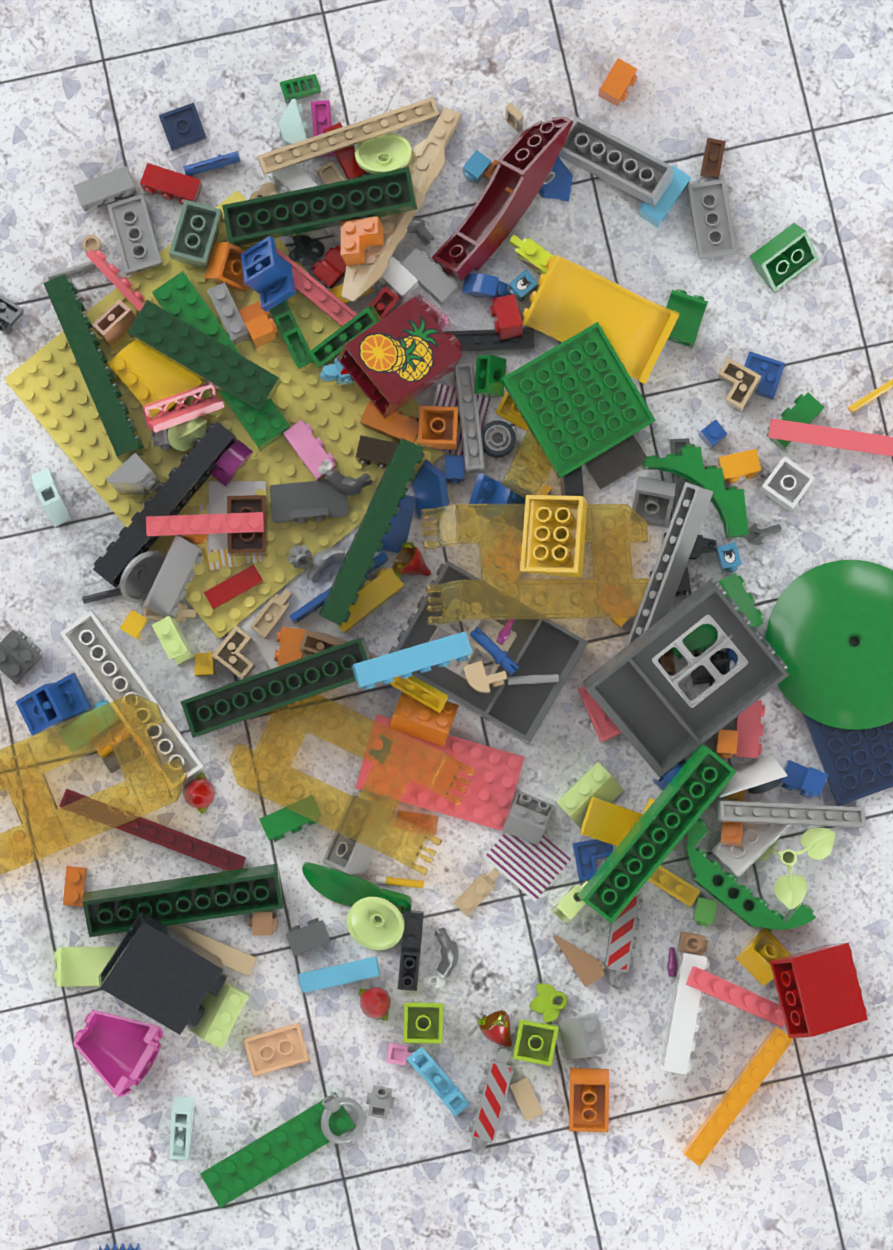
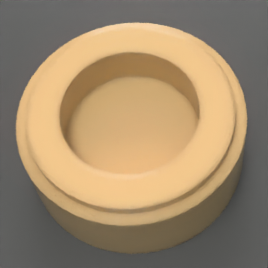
M88 235L83 239L82 247L88 253L90 249L101 250L102 243L97 236Z

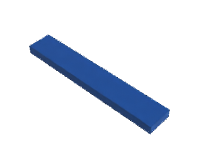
M385 551L373 558L375 563L371 570L367 569L365 576L389 560ZM330 588L289 615L293 623H298L323 606Z

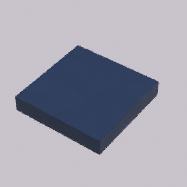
M194 103L159 115L171 151L207 139Z

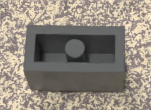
M318 918L307 921L308 926L303 928L300 925L289 928L290 933H287L286 937L294 956L331 942L324 920L319 921Z

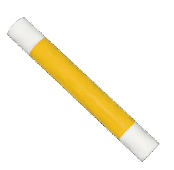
M376 876V884L432 890L434 888V882Z

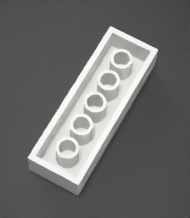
M680 951L660 1068L663 1071L687 1075V1071H691L693 1060L690 1058L691 1051L695 1050L696 1040L693 1037L694 1031L698 1032L699 1020H697V1014L702 1010L703 1000L700 999L701 991L685 984L692 966L706 972L709 971L710 961H707V957L703 955Z

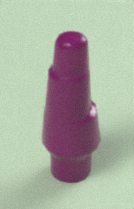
M511 617L499 632L498 639L496 640L498 644L503 645L508 639L515 621L514 618Z
M674 947L669 948L667 962L668 977H676L677 962Z

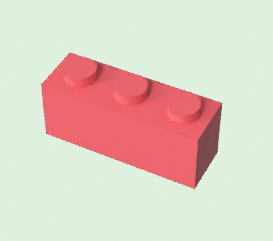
M761 700L754 702L735 718L734 731H738L737 754L732 757L757 759L758 755H761L762 744H759V736H763L764 726L761 724V717H764L765 705H762Z

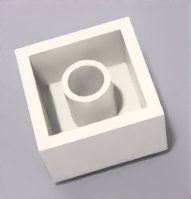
M784 456L759 490L791 512L813 483L815 477Z

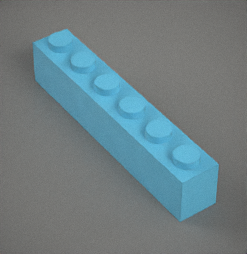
M464 631L353 664L352 669L358 688L363 687L364 690L374 688L375 683L381 681L384 685L394 682L393 678L401 676V679L413 676L412 672L418 670L421 674L431 671V667L438 665L439 668L450 665L449 661L455 659L457 663L468 660V656L473 653L467 633Z

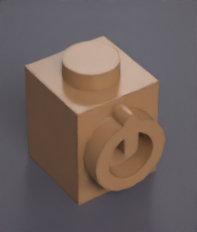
M262 911L249 915V927H252V935L272 936L273 932H277V913H274V911Z
M681 931L677 950L702 955L707 950L708 940H705L706 936Z

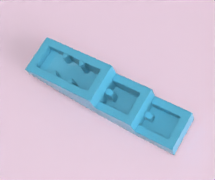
M377 956L300 973L298 977L301 991L306 993L380 976L381 974Z

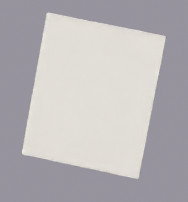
M209 481V514H227V496L255 495L258 489H263L266 492V481H231L227 486L223 485L220 481ZM227 533L209 534V549H227Z
M298 588L292 591L293 595L287 601L290 603L288 610L266 639L250 628V625L256 618L242 627L245 633L253 639L252 643L271 669L278 667V662L274 661L275 650L280 648V643L277 642L278 631H282V627L331 634L315 611L296 624L290 619L289 615L308 603Z
M773 754L732 767L737 772L721 790L719 796L724 797L788 775Z

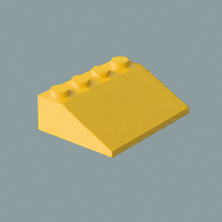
M136 340L123 348L108 363L143 406L198 387L204 383L200 378ZM170 402L166 410L169 412L173 411L178 403ZM151 409L149 413L152 417H156L160 409Z
M526 495L521 572L582 578L588 504L583 496Z

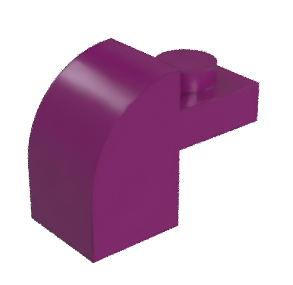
M240 440L236 441L219 458L216 463L217 466L211 475L227 486L236 472L245 466L253 451Z

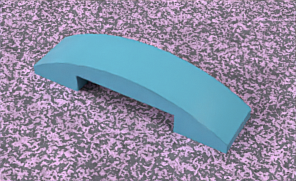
M422 1046L406 1058L455 1117L470 1105L461 1091Z

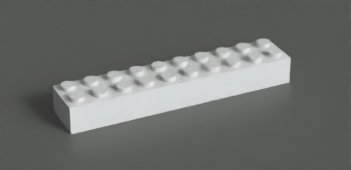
M89 611L60 632L171 789L175 790L205 768V765L95 612Z

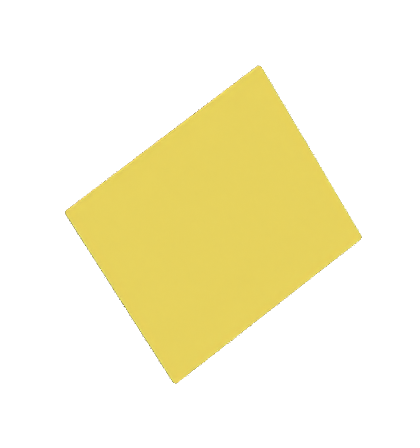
M236 191L216 208L221 209L223 212L222 205L245 201L246 199L239 191ZM224 216L216 242H229ZM274 238L276 248L288 257L290 253L288 248L279 238ZM259 242L239 245L237 247L246 251ZM171 244L160 252L163 265L135 273L128 278L133 284L131 287L145 296V302L149 300L161 307L154 298L152 291L184 271L228 335L207 291L217 286V284L204 279L206 268L171 259L169 255ZM294 262L299 267H301L305 272H307L299 262ZM249 286L246 292L228 288L238 311L258 301L261 304L259 293ZM116 288L88 310L86 314L93 324L118 300H121L130 308L135 317H137L139 311ZM295 289L296 294L288 298L286 302L309 349L312 350L341 328V326ZM269 310V311H268V312H269V316H267V317H268V318H271L272 315H271L270 310ZM277 325L276 329L278 332L275 333L277 339L256 348L252 339L249 338L236 344L235 347L243 357L280 378L281 383L271 399L290 427L300 420L304 424L308 422L314 430L312 435L315 439L319 437L325 445L323 449L326 454L331 453L337 461L334 463L336 470L345 477H352L354 479L367 473L371 478L366 481L372 480V483L362 488L361 492L357 495H347L349 514L346 517L326 518V521L322 522L306 520V523L296 524L295 521L274 523L272 520L270 486L317 480L284 435L260 451L218 389L215 388L216 395L223 401L224 408L200 417L203 420H207L206 428L211 423L215 424L218 421L233 433L237 440H240L253 451L245 466L236 472L231 481H266V492L263 489H258L255 495H266L268 526V555H262L263 562L244 565L246 558L244 556H236L234 561L239 566L230 568L224 566L219 570L208 571L205 554L207 541L204 540V544H194L203 551V559L200 565H196L194 579L186 587L185 599L218 638L225 636L308 567H297L295 569L287 559L291 556L289 550L296 545H306L307 549L314 556L322 550L333 547L361 523L385 470L377 468L378 465L370 464V466H364L359 464V461H356L355 457L360 435L398 443L397 440L360 425L361 417L370 400L355 381L349 385L336 384V381L324 382L320 378L323 367L319 368L315 362L297 369ZM94 328L90 329L97 335L100 342L98 348H101L108 362L105 365L123 348L134 341L128 333H125L110 347L98 336ZM62 331L9 374L5 381L121 522L128 528L132 523L131 519L134 514L140 513L144 508L145 501L149 497L153 498L157 492L155 491L153 494L149 493L148 495L119 494L106 480L123 463L115 454L65 333ZM111 369L115 377L112 381L116 383L122 394V397L119 398L120 400L123 399L130 414H127V417L133 420L137 429L134 433L135 435L138 434L144 445V448L141 449L144 455L139 457L160 482L165 483L169 479L168 475L175 467L178 468L182 463V457L186 453L190 454L194 447L185 451H178L173 447L169 450L153 447V441L151 440L152 431L147 427L142 408L143 405L121 379L118 380L116 378L117 374ZM210 389L204 390L201 395L203 399L211 397ZM191 395L183 404H191L195 397ZM412 399L398 409L402 412L401 415L406 417L411 415L419 419L420 405L415 399ZM417 437L414 444L423 447L422 452L425 455L420 464L416 463L414 470L417 472L415 476L425 459L433 464L446 452L421 446L418 444ZM211 475L178 515L209 514L207 511L199 513L198 506L209 504V481L218 480ZM176 535L160 536L148 551H158L167 556ZM216 552L209 553L208 561L210 563L218 562L219 555ZM255 565L264 582L213 610L204 592L246 568Z

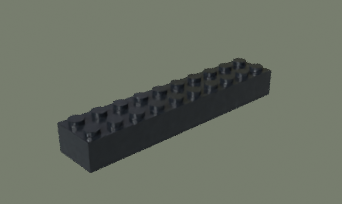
M218 421L215 424L211 423L207 427L206 435L194 443V449L190 454L186 453L182 457L180 466L171 470L168 475L169 479L157 487V493L153 498L149 497L145 501L143 510L140 513L134 514L131 519L132 523L128 528L125 526L120 531V537L117 541H113L106 548L107 553L103 557L100 556L93 565L95 567L93 570L115 588L119 586L122 573L128 563L139 554L147 552L160 537L147 536L146 517L178 515L211 476L222 454L238 441L235 435Z

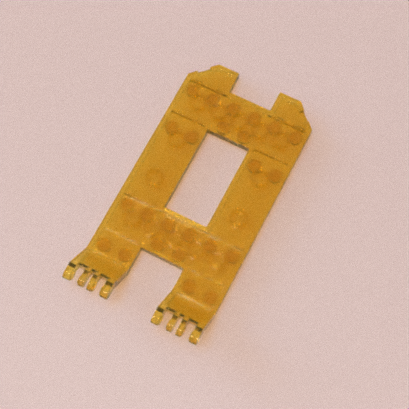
M453 504L435 509L421 510L423 518H436V522L426 521L422 523V528H436L434 530H423V536L437 535V541L426 540L423 542L424 549H437L456 544H479L481 580H458L425 586L427 593L440 592V598L429 597L426 599V603H441V605L427 606L428 612L441 611V617L430 616L427 618L428 625H440L462 620L634 618L638 614L650 578L633 579L630 543L648 542L647 522L628 504H587L585 543H591L594 579H521L519 543H522L525 504Z
M131 693L0 749V792L8 790L22 824L0 833V875L178 801L187 778L185 768L180 758L162 765L148 731L149 728L165 722L158 703ZM111 745L126 781L58 809L44 773Z
M320 695L266 713L271 718L255 750L237 742L229 761L238 786L380 852L425 876L428 869L417 865L416 862L418 858H421L427 863H432L433 859L421 854V851L423 850L435 856L437 852L424 845L429 840L433 844L440 846L443 840L393 815L409 781L415 782L448 801L460 805L462 799L450 794L453 787L461 793H466L467 789L456 784L455 781L469 786L470 781L458 775L461 770L470 776H474L476 772L474 768L465 765L447 753ZM307 733L374 763L357 798L290 767Z

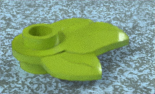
M537 984L536 990L539 995L531 1001L529 1007L535 1012L543 1013L544 1022H552L558 1018L559 1012L567 1006V996L561 991H556L550 984ZM556 997H560L562 999V1002L560 1004L554 1003V999Z

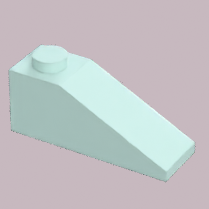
M175 1096L171 1111L169 1159L189 1161L195 1098Z

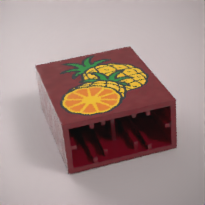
M415 296L345 344L337 359L385 419L453 371L463 356L460 353L462 347L459 340L452 333L445 334L437 324L438 317L434 309L427 303L421 305Z

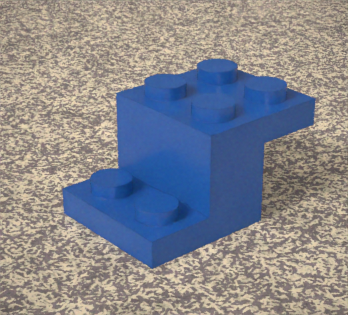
M269 236L241 253L245 284L259 293L261 308L264 311H269L296 294L292 266L277 254L274 238Z
M478 473L467 510L488 521L506 524L516 530L523 531L525 494L531 495L532 493L524 489L522 490V488L513 483H510L509 486L507 482L496 481L485 474Z
M71 673L57 682L44 684L15 701L32 736L51 726L61 725L92 707L75 673Z

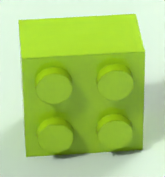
M404 1002L403 1043H443V1002Z
M519 1018L512 1058L552 1066L559 1029L558 1025Z

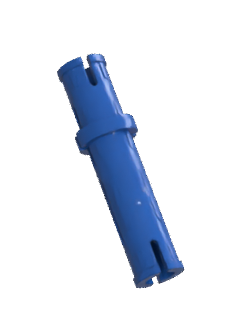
M238 151L225 155L218 154L217 157L183 166L185 175L193 176L217 168L224 169L225 166L241 162Z
M478 626L469 634L495 659V663L497 665L500 664L511 676L519 669V666L507 656L508 653L506 651L503 652Z

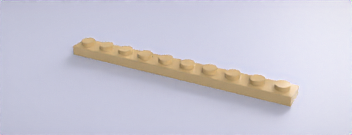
M431 97L258 155L257 159L263 175L439 117L440 114L434 98Z

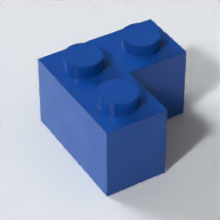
M787 760L783 770L788 776L782 778L781 787L789 791L796 789L800 791L799 795L809 799L820 796L828 774Z

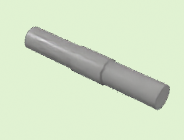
M89 261L47 274L49 280L63 274L67 277L96 268V265Z
M558 674L508 677V685L559 682Z

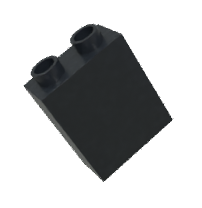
M141 911L98 978L100 989L181 1035L186 1025L191 1028L197 1026L205 1012V1008L200 1004L208 992L214 996L219 993L227 976L222 973L224 969L219 957Z

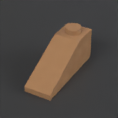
M553 936L585 987L605 975L603 970L606 968L600 959L596 960L593 956L561 937Z

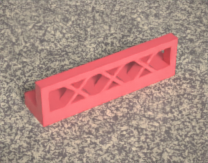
M206 383L144 405L142 408L147 427L156 433L222 409L224 405L223 401L217 397L215 387ZM210 389L211 397L201 398L203 391ZM192 395L195 397L191 404H183L187 396ZM170 402L178 403L173 411L169 412L166 410ZM154 408L160 409L156 417L150 418L149 410Z

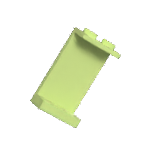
M168 616L152 624L170 660L174 658L177 665H180L195 657L179 624L174 619Z
M117 947L57 948V951L54 952V963H57V971H54V983H57V987L99 986L98 976Z

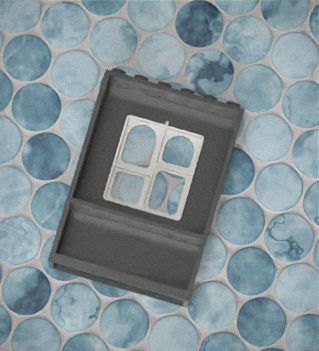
M447 560L446 564L442 563L438 568L436 581L431 580L428 585L426 598L422 596L418 602L417 613H412L408 619L407 625L409 626L407 630H402L397 640L399 643L397 647L393 646L388 654L434 641L440 636L457 634L448 623L450 613L456 609H464L474 614L476 619L467 633L473 653L468 656V660L462 661L459 667L448 665L439 668L438 665L431 667V671L420 674L418 670L412 672V674L447 694L449 699L529 745L586 648L588 641ZM511 617L515 619L510 630V641L504 649L508 653L507 656L519 666V669L512 676L500 664L497 665L495 659L482 646L476 644L469 635L477 626L480 628L483 622H487L501 630ZM475 654H480L494 663L495 666L490 675L503 671L506 672L507 680H504V684L496 687L490 684V693L475 691L466 680L463 666L469 665ZM559 675V682L508 685V677Z
M711 579L583 681L586 691L659 778L789 676L786 672L788 667L779 655L774 657L776 652L766 640L764 642L761 641L764 638L754 625L752 627L749 626L752 623L741 610L738 613L737 610L740 608L730 596L726 598L727 592L718 581L714 583ZM702 624L713 625L718 632L716 642L698 657H694L683 644V638ZM672 647H676L688 661L687 666L674 676L668 675L658 662V659ZM722 648H730L736 652L738 661L732 670L722 675L711 663L710 657ZM703 665L714 677L715 683L694 700H689L678 687V683L698 666Z

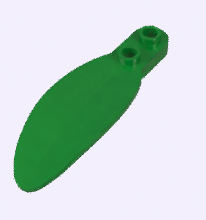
M306 862L302 866L303 874L309 884L321 895L336 903L352 907L360 899L379 897L395 905L401 914H404L405 910H411L412 899L406 894L388 889H380L375 884L362 878L318 864Z

